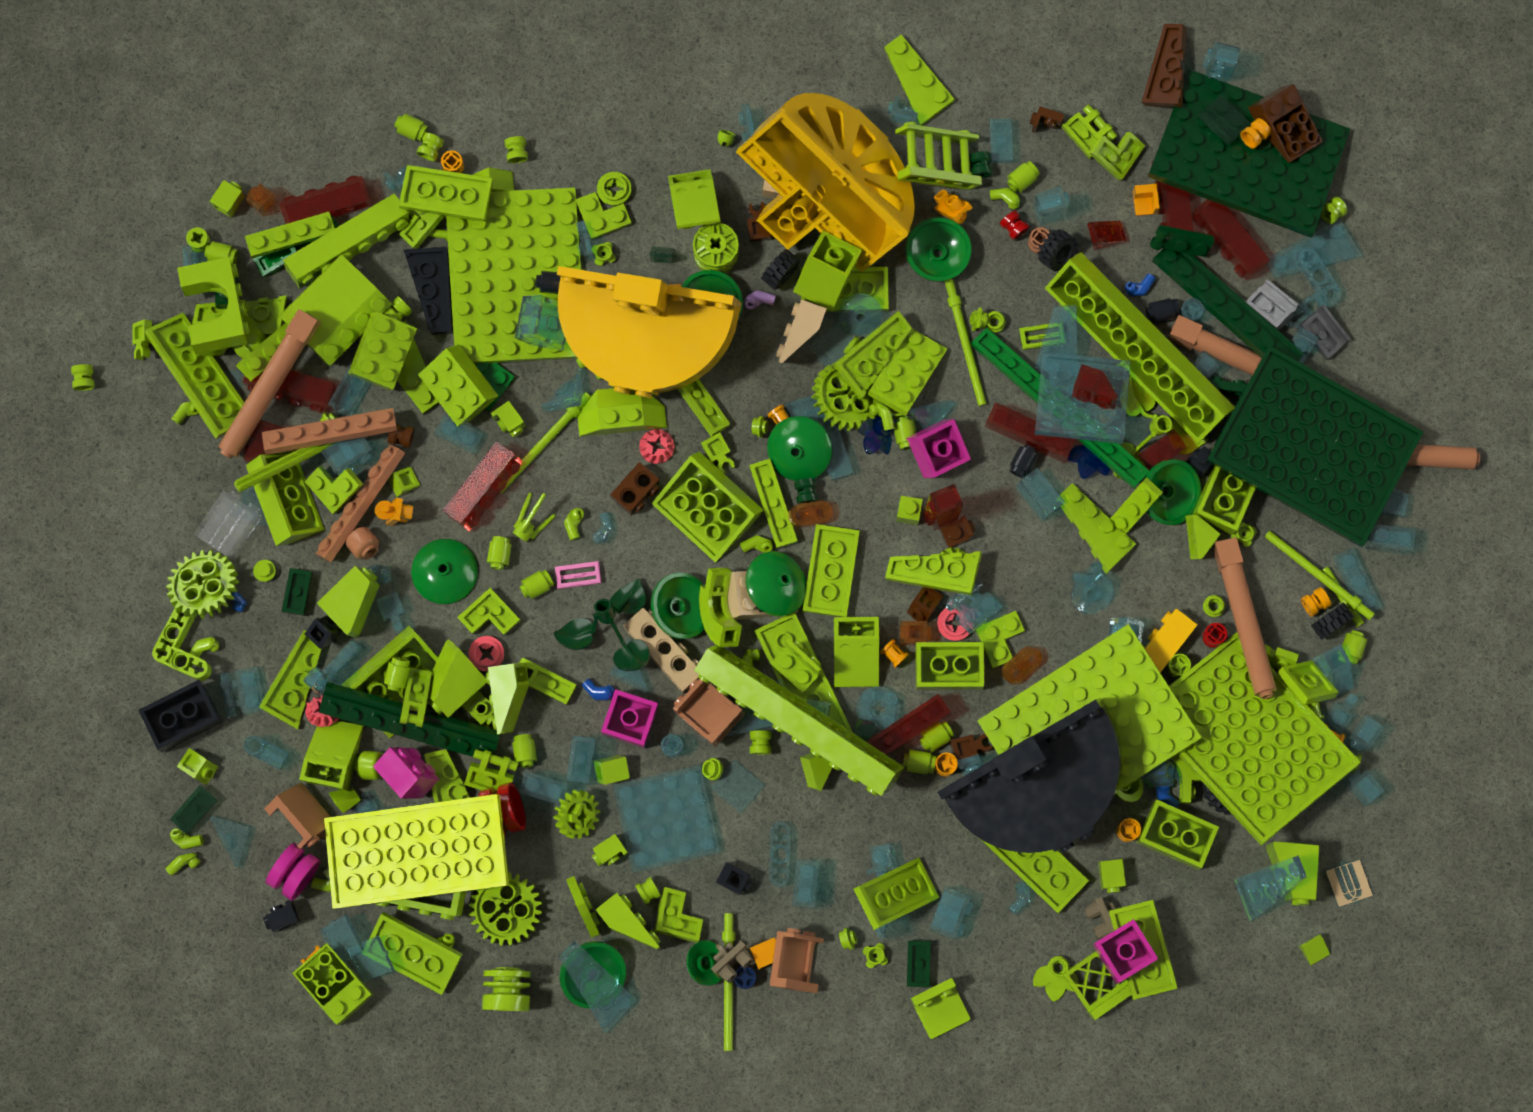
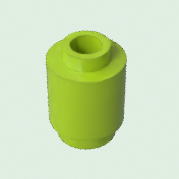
M406 113L403 116L399 115L394 125L397 128L396 133L413 141L418 140L422 142V137L428 130V126L424 124V121Z
M1028 161L1027 163H1022L1007 176V184L1014 192L1018 191L1021 193L1037 180V176L1040 173L1036 166Z
M212 241L210 245L207 244L204 253L207 261L230 257L232 265L237 263L239 255L238 249H234V246Z
M908 416L897 418L896 423H894L895 428L893 429L896 443L900 450H909L911 447L907 437L917 433L914 420L909 419Z
M493 536L492 541L489 543L487 563L491 565L490 568L504 570V567L509 566L512 546L509 538Z
M539 570L521 580L522 585L519 588L525 598L530 597L533 600L549 591L554 583L546 570L542 572Z
M1352 630L1351 633H1346L1340 650V660L1355 665L1358 664V661L1362 659L1367 639L1364 638L1365 634Z
M392 657V661L388 663L384 683L388 685V689L401 691V688H406L411 666H409L410 660Z
M938 722L922 732V738L919 741L926 751L934 752L950 742L954 734L947 722Z
M531 734L515 736L512 743L515 762H518L520 768L533 767V763L537 762L534 739H532Z
M910 749L909 754H904L903 766L907 767V772L924 775L928 773L933 774L936 756L931 755L929 752Z

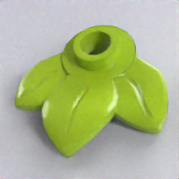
M1061 956L1053 957L1047 966L1038 968L1033 977V986H1045L1046 993L1053 1002L1061 998L1066 989L1074 992L1062 975L1070 969L1068 960ZM1060 963L1063 969L1061 972L1055 971V964ZM1075 973L1069 975L1073 982L1078 984L1077 975Z

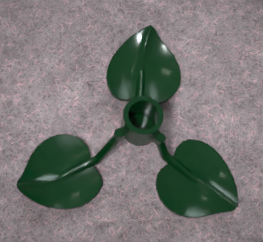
M638 578L623 586L613 594L610 600H598L594 604L596 613L593 614V624L586 618L574 619L561 629L553 632L556 640L571 650L584 649L593 642L592 634L597 630L599 619L601 623L611 624L623 646L614 653L613 661L615 666L622 671H636L644 668L650 659L648 646L639 639H634L626 644L614 622L616 613L620 614L623 612L626 615H632L639 612L645 606L646 595L640 579Z

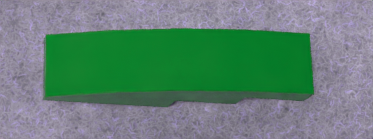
M330 215L334 228L339 227L334 216ZM314 241L256 257L253 260L262 277H266L285 267L283 259Z

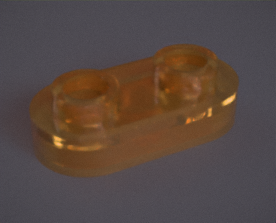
M826 501L803 503L792 507L788 517L791 524L796 527L823 524L831 519L833 509ZM818 509L822 510V517L817 515ZM796 513H800L802 515L801 520L797 519Z
M1033 646L1024 647L1004 665L1002 669L1003 678L1011 684L1021 683L1041 664V652ZM1034 655V660L1030 662V657ZM1018 670L1017 676L1013 677V673Z

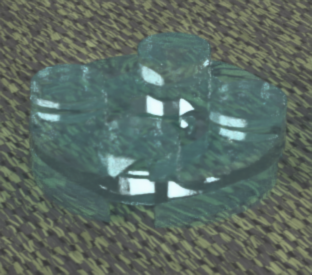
M881 686L866 689L859 696L856 703V715L860 723L867 729L877 732L892 727L900 715V703L897 695L890 689ZM877 703H881V707L885 709L879 715H876L875 711L872 710V706H876Z

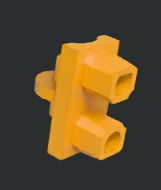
M944 189L934 196L938 203L934 209L957 224L963 223L967 217V211L972 209L970 203L956 195L949 194Z
M395 498L391 502L380 501L375 506V514L379 519L387 520L386 525L393 526L397 522L407 523L408 520H411L413 506L402 504L403 499Z

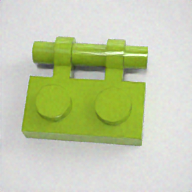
M1088 104L1083 109L1087 114L1085 118L1078 112L1065 122L1061 128L1090 160L1092 156L1089 154V151L1100 136H1106L1112 142L1117 138V135L1113 132V127L1110 124H1106L1100 117L1099 111L1097 109L1094 110ZM1094 122L1100 130L1096 132L1090 123Z
M475 749L473 758L481 760V763L471 762L464 785L479 790L492 787L497 791L500 785L513 781L514 775L508 774L506 771L507 769L516 771L518 762L511 761L506 756L502 758L493 755L488 750L483 752ZM487 763L501 766L500 770L486 767Z

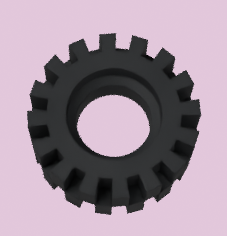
M1058 229V231L1053 230L1052 234L1049 233L1047 235L1048 238H1044L1042 241L1044 244L1039 246L1041 251H1038V260L1054 272H1059L1068 260L1074 257V253H1078L1076 248L1079 247L1077 239L1061 229Z
M788 249L783 250L769 264L770 266L766 268L761 279L773 290H777L794 273V270L800 264V260Z
M1343 602L1312 624L1311 627L1319 638L1323 640L1354 618V616Z

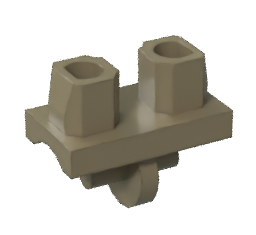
M1102 897L1093 900V903L1087 906L1084 912L1088 920L1100 916L1103 924L1094 927L1093 932L1097 939H1102L1112 933L1113 928ZM1113 902L1107 904L1109 910L1116 909Z
M742 941L735 947L729 942L724 948L718 943L715 947L719 952L713 957L717 963L711 969L718 978L721 977L726 982L731 983L737 977V973L731 967L739 962L745 969L753 963V959Z

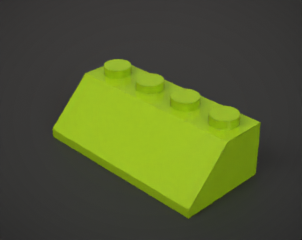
M295 450L259 455L246 465L248 473L278 460ZM300 463L254 485L276 546L292 544L325 530L309 487L305 483L306 479Z

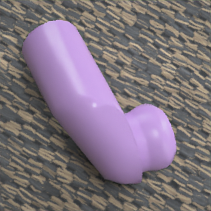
M756 290L744 299V305L749 310L756 308L762 303L773 306L776 295Z

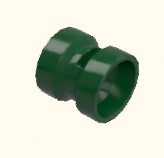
M980 151L970 154V163L973 165L971 172L973 175L981 176V178H988L993 175V170L990 166L992 160L990 152Z
M807 478L794 482L795 490L798 491L796 497L798 505L812 504L819 501L818 494L815 492L816 479Z

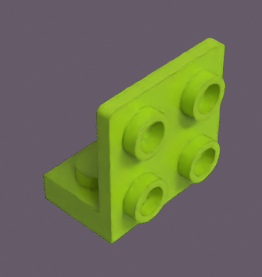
M788 639L785 642V648L770 662V665L801 694H804L821 675V663L812 655L808 657L803 651L804 647L796 640L792 642Z
M952 978L910 998L930 1039L970 1020V1016L955 988L956 985Z

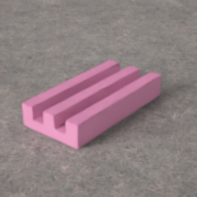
M599 561L555 567L557 589L602 584ZM595 567V571L560 576L561 571ZM596 576V579L561 583V580Z

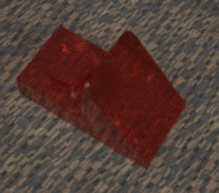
M1120 220L1087 223L1093 250H1097L1104 245L1122 244L1127 241Z
M1173 429L1139 453L1138 456L1150 471L1159 462L1172 459L1184 450L1187 445L1177 431Z

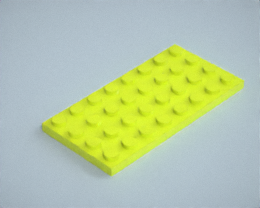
M499 794L324 818L333 909L509 886Z

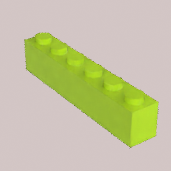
M394 193L283 259L285 269L299 289L309 286L341 254L348 261H351L354 256L360 252L368 251L372 245L386 240L395 231L403 230L410 222L409 212L399 208V199Z

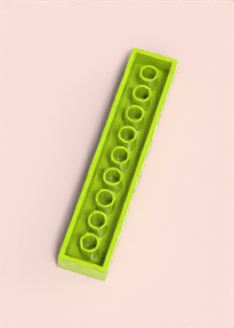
M1082 252L1069 259L1045 287L1068 313L1198 444L1209 436L1233 411L1234 406Z
M715 645L707 648L694 670L699 674L698 677L702 681L713 683L717 686L716 689L726 696L731 695L736 699L735 702L744 708L749 707L755 711L754 715L764 721L767 719L773 723L772 727L781 733H788L792 736V741L799 745H806L810 748V752L819 758L824 757L829 761L828 764L839 771L842 769L848 773L847 777L856 783H863L867 786L866 789L873 795L878 796L879 794L882 796L890 791L905 768L725 647L719 648Z

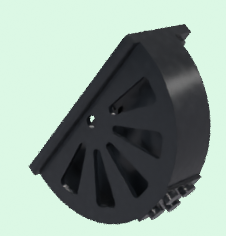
M1101 698L1096 699L1041 732L1030 736L999 754L991 761L939 790L937 793L941 800L945 799L955 817L965 828L993 846L1023 853L1049 850L1054 852L1060 850L1063 853L1075 845L1073 841L1079 838L1082 842L1095 834L1093 830L1097 827L1096 823L1105 814L1116 794L1122 770V751L1117 729Z

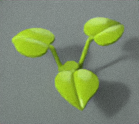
M1132 376L1125 381L1120 393L1121 407L1131 417L1141 413L1142 416L1151 418L1152 421L1149 425L1151 434L1136 448L1127 442L1120 443L1119 445L1144 467L1146 466L1147 459L1139 450L1155 436H1161L1165 433L1170 435L1168 440L1169 446L1174 452L1181 455L1192 453L1196 448H1199L1208 441V437H1206L1198 444L1175 420L1171 421L1165 415L1157 417L1156 414L1146 413V411H1150L1154 407L1155 400ZM1113 471L1116 478L1122 479Z

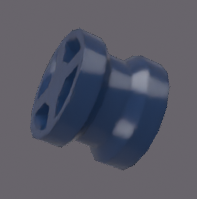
M741 966L735 971L737 977L734 979V982L739 988H751L756 982V974L751 967L748 966L744 969Z

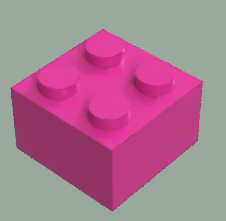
M954 419L942 420L907 437L923 478H935L971 460Z
M615 689L601 730L602 735L645 749L659 707L658 703Z
M390 747L373 766L401 799H421L439 781V778L434 774V768L420 758L421 754L415 748Z
M1134 919L1093 944L1116 984L1158 960V957Z

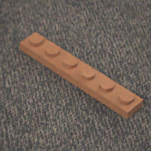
M390 408L262 432L265 454L269 455L397 431L394 410Z
M392 445L383 450L377 464L370 469L363 486L356 492L351 502L344 507L343 514L338 521L334 522L326 539L320 542L315 553L316 555L330 563L332 562L349 534L352 533L405 455V452Z

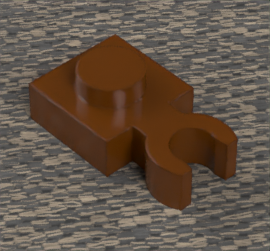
M761 202V209L759 211H754L752 203L749 204V213L753 217L747 219L750 242L771 240V234L757 221L765 208L763 202Z
M986 734L981 735L975 741L973 735L951 740L950 744L957 762L978 757L977 750L982 752L991 750L992 745L988 747L982 745V740L988 738Z

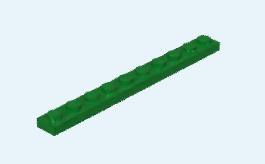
M985 328L972 341V347L1133 489L1149 473L1147 468L988 328Z

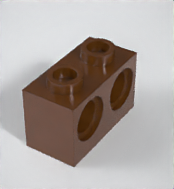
M639 462L610 494V497L629 515H632L634 512L638 513L645 506L643 501L648 496L653 497L659 490V478ZM641 478H648L650 480L648 486L641 487L638 485V481ZM627 494H633L636 497L632 503L624 502L623 498Z

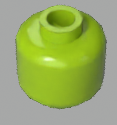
M363 751L359 754L358 758L355 759L354 769L361 779H382V776L373 766L383 756V753L380 751Z

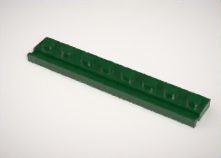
M1162 249L1153 258L1152 262L1257 355L1262 357L1266 348L1271 346L1296 361L1302 358L1304 353L1192 254Z
M327 682L319 713L473 757L475 749L483 752L488 750L491 751V754H495L500 737L496 730L425 710L422 727H417L415 724L408 722L402 724L399 722L403 703ZM409 710V714L417 715L418 713L417 711Z

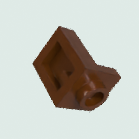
M1040 106L1038 112H1033L1029 123L1033 125L1031 132L1036 133L1039 121L1043 122V125L1048 128H1060L1064 114Z
M966 516L940 528L948 548L973 539V532H976L971 519L967 520Z
M922 587L912 601L907 614L916 621L926 624L942 600L943 595L932 588Z

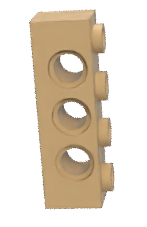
M642 608L623 625L624 629L633 639L645 642L650 652V658L682 693L689 689V686L695 679H700L698 677L699 674L694 671L699 662L696 659L691 661L686 655L688 653L687 649L680 642L676 644L671 639V636L659 628L651 610L647 612ZM647 628H654L656 630V635L653 638L644 636V631ZM663 644H668L671 647V651L663 655L659 652V647ZM678 660L686 663V667L682 671H677L673 667L674 663Z

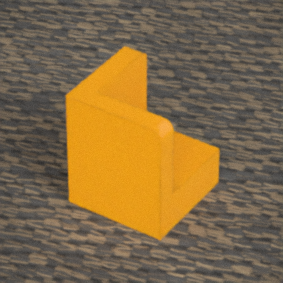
M1157 184L1135 185L1132 191L1135 215L1157 214L1160 209Z
M775 937L750 948L758 970L773 963L776 944Z

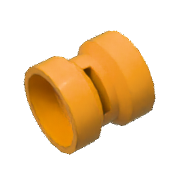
M1257 118L1251 123V127H1246L1241 131V139L1248 147L1254 149L1260 145L1261 140H1265L1271 135L1270 126L1263 119Z
M450 150L443 154L441 164L444 171L457 173L464 171L462 156L458 152Z
M1321 587L1315 589L1313 594L1305 595L1300 599L1306 612L1311 617L1317 615L1319 610L1327 609L1331 606L1327 593Z
M947 752L940 754L935 762L937 774L943 777L951 776L957 769L958 762L956 757Z
M1132 818L1124 819L1117 826V836L1124 842H1132L1141 834L1139 822Z

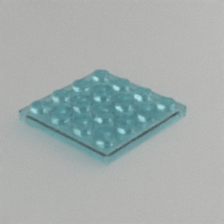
M1042 352L1035 435L1123 444L1130 361Z
M700 765L613 785L633 873L721 853Z

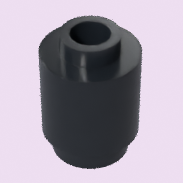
M541 271L540 275H536L535 288H539L540 293L558 294L560 277L557 275V272Z
M1166 298L1149 303V308H1146L1148 320H1152L1154 324L1175 319V316L1180 315L1177 300Z
M1026 444L1024 447L1019 446L1010 463L1011 468L1009 471L1013 475L1025 479L1027 475H1030L1039 457L1036 453L1037 450Z

